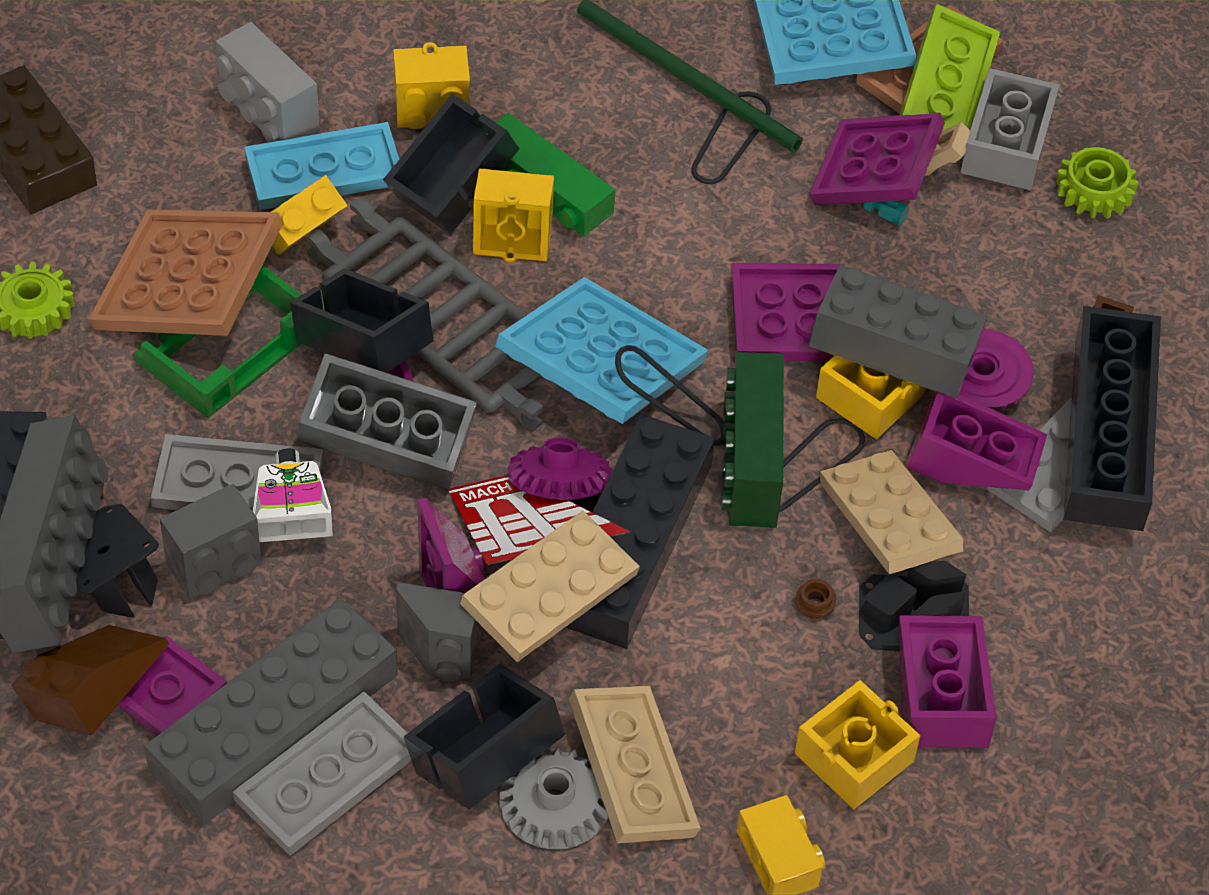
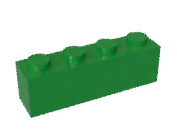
M510 113L496 121L497 124L509 132L519 147L518 152L502 171L554 176L553 215L559 218L563 226L568 229H574L584 237L614 213L615 189Z

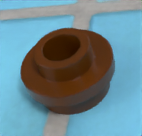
M811 579L797 590L795 597L796 607L807 617L815 619L824 618L834 611L836 594L826 581ZM816 598L821 600V602L815 603L810 601V599Z

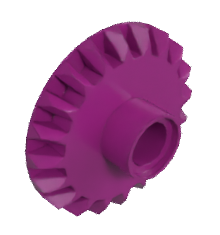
M984 328L977 351L959 394L990 409L998 407L1004 411L1008 404L1017 405L1020 398L1027 395L1034 376L1033 363L1028 352L1012 337L999 331Z
M562 437L548 439L542 447L531 446L528 451H519L517 456L510 459V464L508 465V478L515 487L531 495L560 500L586 498L602 492L612 473L609 461L602 458L601 454L590 453L588 448L579 449V444L576 441Z

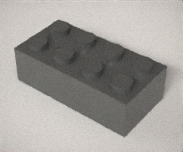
M840 264L817 312L809 346L958 398L977 351L988 316Z
M325 353L299 421L298 442L450 490L474 420L477 402Z

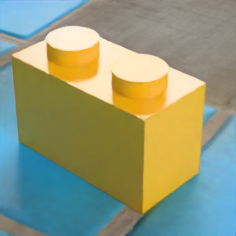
M326 175L271 211L278 212L283 222L272 245V248L278 255L304 239L306 235L316 228H320L336 217L348 206Z
M788 795L739 811L736 832L767 895H797L819 887L821 873L825 869L822 851L817 844H811L806 834L807 824L805 817L799 808H793Z

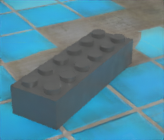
M76 415L30 423L1 515L0 633L12 653L60 644L64 627L68 624V612L71 601L77 591L76 577L79 568L83 567L85 563L84 551L88 539L92 537V525L96 512L100 508V497L104 483L108 480L107 466L102 459L98 458L92 447L89 432L85 429L83 430Z
M340 598L144 745L148 771L204 826L235 802L233 791L363 691L371 697L397 677V649Z

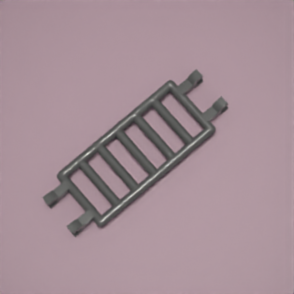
M362 196L350 204V209L357 214L351 218V223L360 230H366L372 236L346 255L331 244L328 237L318 228L306 235V241L313 246L307 250V254L316 262H322L328 267L322 273L323 281L344 268L348 270L353 269L399 234L406 237L414 245L369 278L386 284L427 254L438 262L440 266L407 289L405 293L421 299L451 275L456 276L465 283L466 287L430 313L432 331L479 295L492 304L494 307L435 351L430 346H426L416 356L472 401L477 402V405L485 411L493 412L502 405L517 417L519 423L531 433L542 425V420L537 415L543 411V406L534 399H527L519 393L520 390L541 374L526 366L497 390L489 394L475 382L509 357L508 354L495 347L463 373L448 362V360L507 316L516 323L527 316V312L405 218L398 217L390 223L374 211L371 204Z

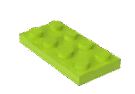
M936 4L931 10L900 115L941 113L945 122L942 131L960 122L971 130L1000 31Z

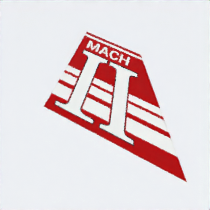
M508 475L450 488L449 490L487 565L515 559L582 510L610 537L631 532L567 500L548 499L526 493L515 487L509 480Z

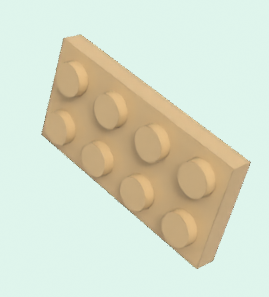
M892 450L820 471L821 485L888 574L963 552L962 536Z
M582 510L462 596L460 604L518 662L636 576L640 566Z
M651 687L574 689L569 697V701L617 843L695 838L701 827Z

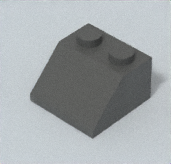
M398 582L396 586L397 632L400 638L429 675L437 676L446 682H457L459 680L471 682L480 644V624L460 604L465 593Z

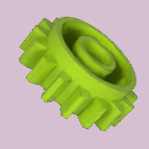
M1084 148L1077 153L1073 151L1070 154L1069 160H1062L1061 167L1058 170L1055 184L1059 186L1057 195L1061 197L1066 196L1064 203L1066 207L1075 204L1077 206L1076 213L1079 215L1086 210L1090 211V217L1095 219L1097 213H1102L1108 219L1111 216L1112 210L1121 215L1124 212L1125 206L1131 207L1138 187V181L1135 180L1137 172L1130 168L1127 159H1124L1117 152L1106 148Z
M31 262L28 269L23 270L17 264L15 265V273L1 272L0 330H10L13 337L21 335L32 339L35 336H48V333L55 329L60 330L63 320L72 317L70 308L75 307L70 279L65 280L62 270L52 274L51 264H46L42 269H37L35 262Z

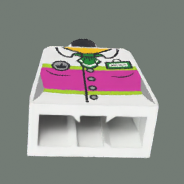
M286 448L279 450L275 454L276 464L263 465L258 470L253 513L257 517L259 541L270 542L333 536L331 506L317 463L313 461L300 462L299 452L295 449Z

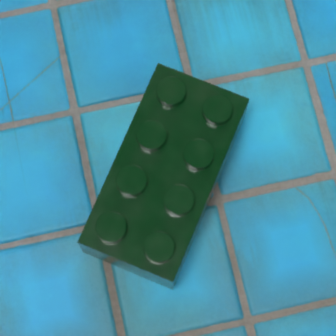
M736 352L735 367H727L726 391L732 392H724L723 415H725V422L727 423H724L723 426L725 454H723L722 463L724 486L722 488L721 509L729 511V526L777 528L783 488L784 355Z

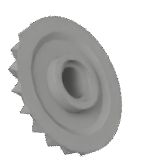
M557 746L554 751L543 752L501 786L500 810L506 824L523 841L540 848L559 850L581 845L593 838L603 828L608 819L589 758L584 759L578 756L575 749L568 753L562 752ZM552 790H559L563 792V794L552 795L548 792Z

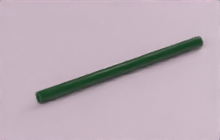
M582 0L579 4L577 13L790 152L794 153L800 148L803 138L592 1Z

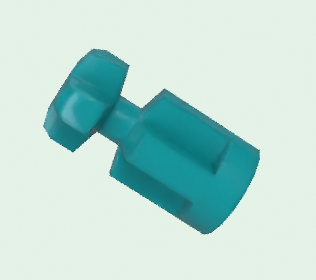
M899 201L864 202L863 207L870 213L875 208L879 209V217L898 226H901L909 212V206Z

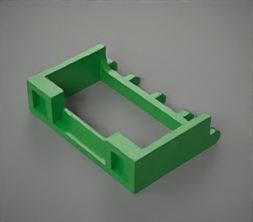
M262 265L249 294L256 290L287 313V315L280 319L281 333L232 371L225 365H222L203 381L199 382L168 358L197 334L173 335L172 333H159V340L163 344L155 348L148 341H144L140 344L141 349L133 353V359L204 416L210 418L301 345L296 342L290 302L302 294Z

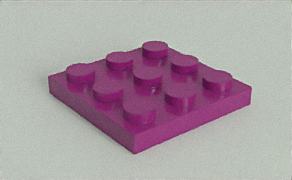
M941 113L841 119L810 192L814 205L915 200L945 125Z
M732 263L731 283L736 352L783 354L784 361H829L835 355L810 347L809 343L817 312L840 264Z

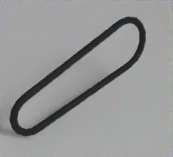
M751 91L736 94L740 98L749 96L759 99L766 107L765 114L770 116L772 111L771 105L764 96ZM724 108L691 168L693 177L704 184L721 182L759 132L757 129L752 131L719 177L714 179L701 177L696 169L727 113V110Z
M625 345L618 350L615 356L616 370L621 380L630 389L685 428L704 434L626 377L621 366V356L626 351H633L639 354L713 417L721 430V437L715 440L714 446L723 444L724 422L715 411L642 349L632 345Z
M829 419L816 428L783 460V468L829 425L837 423L846 424L854 428L860 438L856 449L831 468L847 463L858 455L865 445L863 430L847 419ZM820 476L781 505L779 512L790 507L820 484Z

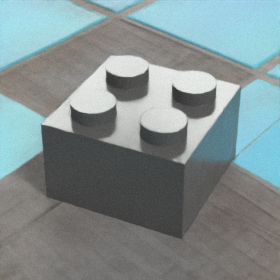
M234 484L228 485L159 518L166 565L189 599L199 594H209L215 591L220 584L236 576H246L258 565L262 564L257 517Z

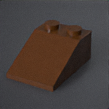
M107 625L37 655L33 661L25 666L22 674L11 686L35 720L92 735L169 645V642L164 637Z

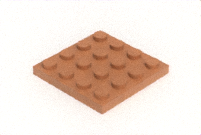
M147 209L88 319L93 329L228 336L283 225L279 213Z

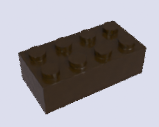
M23 65L0 75V173L32 215L97 186L93 156L26 66Z

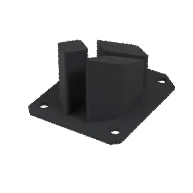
M123 504L104 506L97 510L92 525L93 534L88 539L84 551L85 563L83 567L79 568L76 577L77 590L80 594L90 593L99 607L106 613L135 617L114 578L127 570L134 585L149 605L152 606L158 579L146 557L157 550L159 543Z
M946 561L928 562L909 568L907 576L872 574L859 586V636L871 649L900 651V616H969V586L965 583L966 574ZM867 583H872V584H873V588H872V589H868V588L866 587V584H867ZM872 634L873 639L868 640L865 635Z

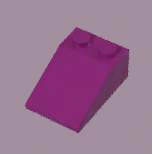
M936 392L922 417L905 467L940 483L1029 491L1033 485L1047 434L960 394L958 398Z
M426 498L419 499V571L426 587L461 593L468 592L485 580L482 574L484 565L479 550L477 548L471 549L466 535Z
M900 616L902 719L920 734L918 747L989 748L996 722V711L983 617Z

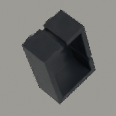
M452 93L385 176L383 181L397 198L451 235L471 210L467 203L470 200L474 202L479 169L502 171L518 152L519 147L506 129L484 114L480 115L475 108Z
M346 268L320 283L321 290L314 287L290 302L296 342L324 354L326 353L385 373H389L393 368L434 342L428 301L405 292L398 294L397 289Z
M501 664L471 685L483 723L480 724L470 693L464 690L403 736L416 774L439 790L443 788L445 794L468 810L565 735L554 697Z

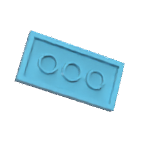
M388 122L244 147L245 158L259 210L279 207L325 175L341 196L388 188L383 179L399 160Z

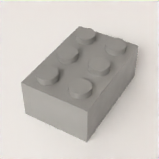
M249 22L215 41L217 52L215 63L219 72L220 83H218V90L220 95L226 102H233L239 108L243 118L248 123L253 122L261 130L268 143L320 133L317 83L252 22Z
M989 68L970 130L971 133L966 143V152L960 173L1032 190L1060 85Z

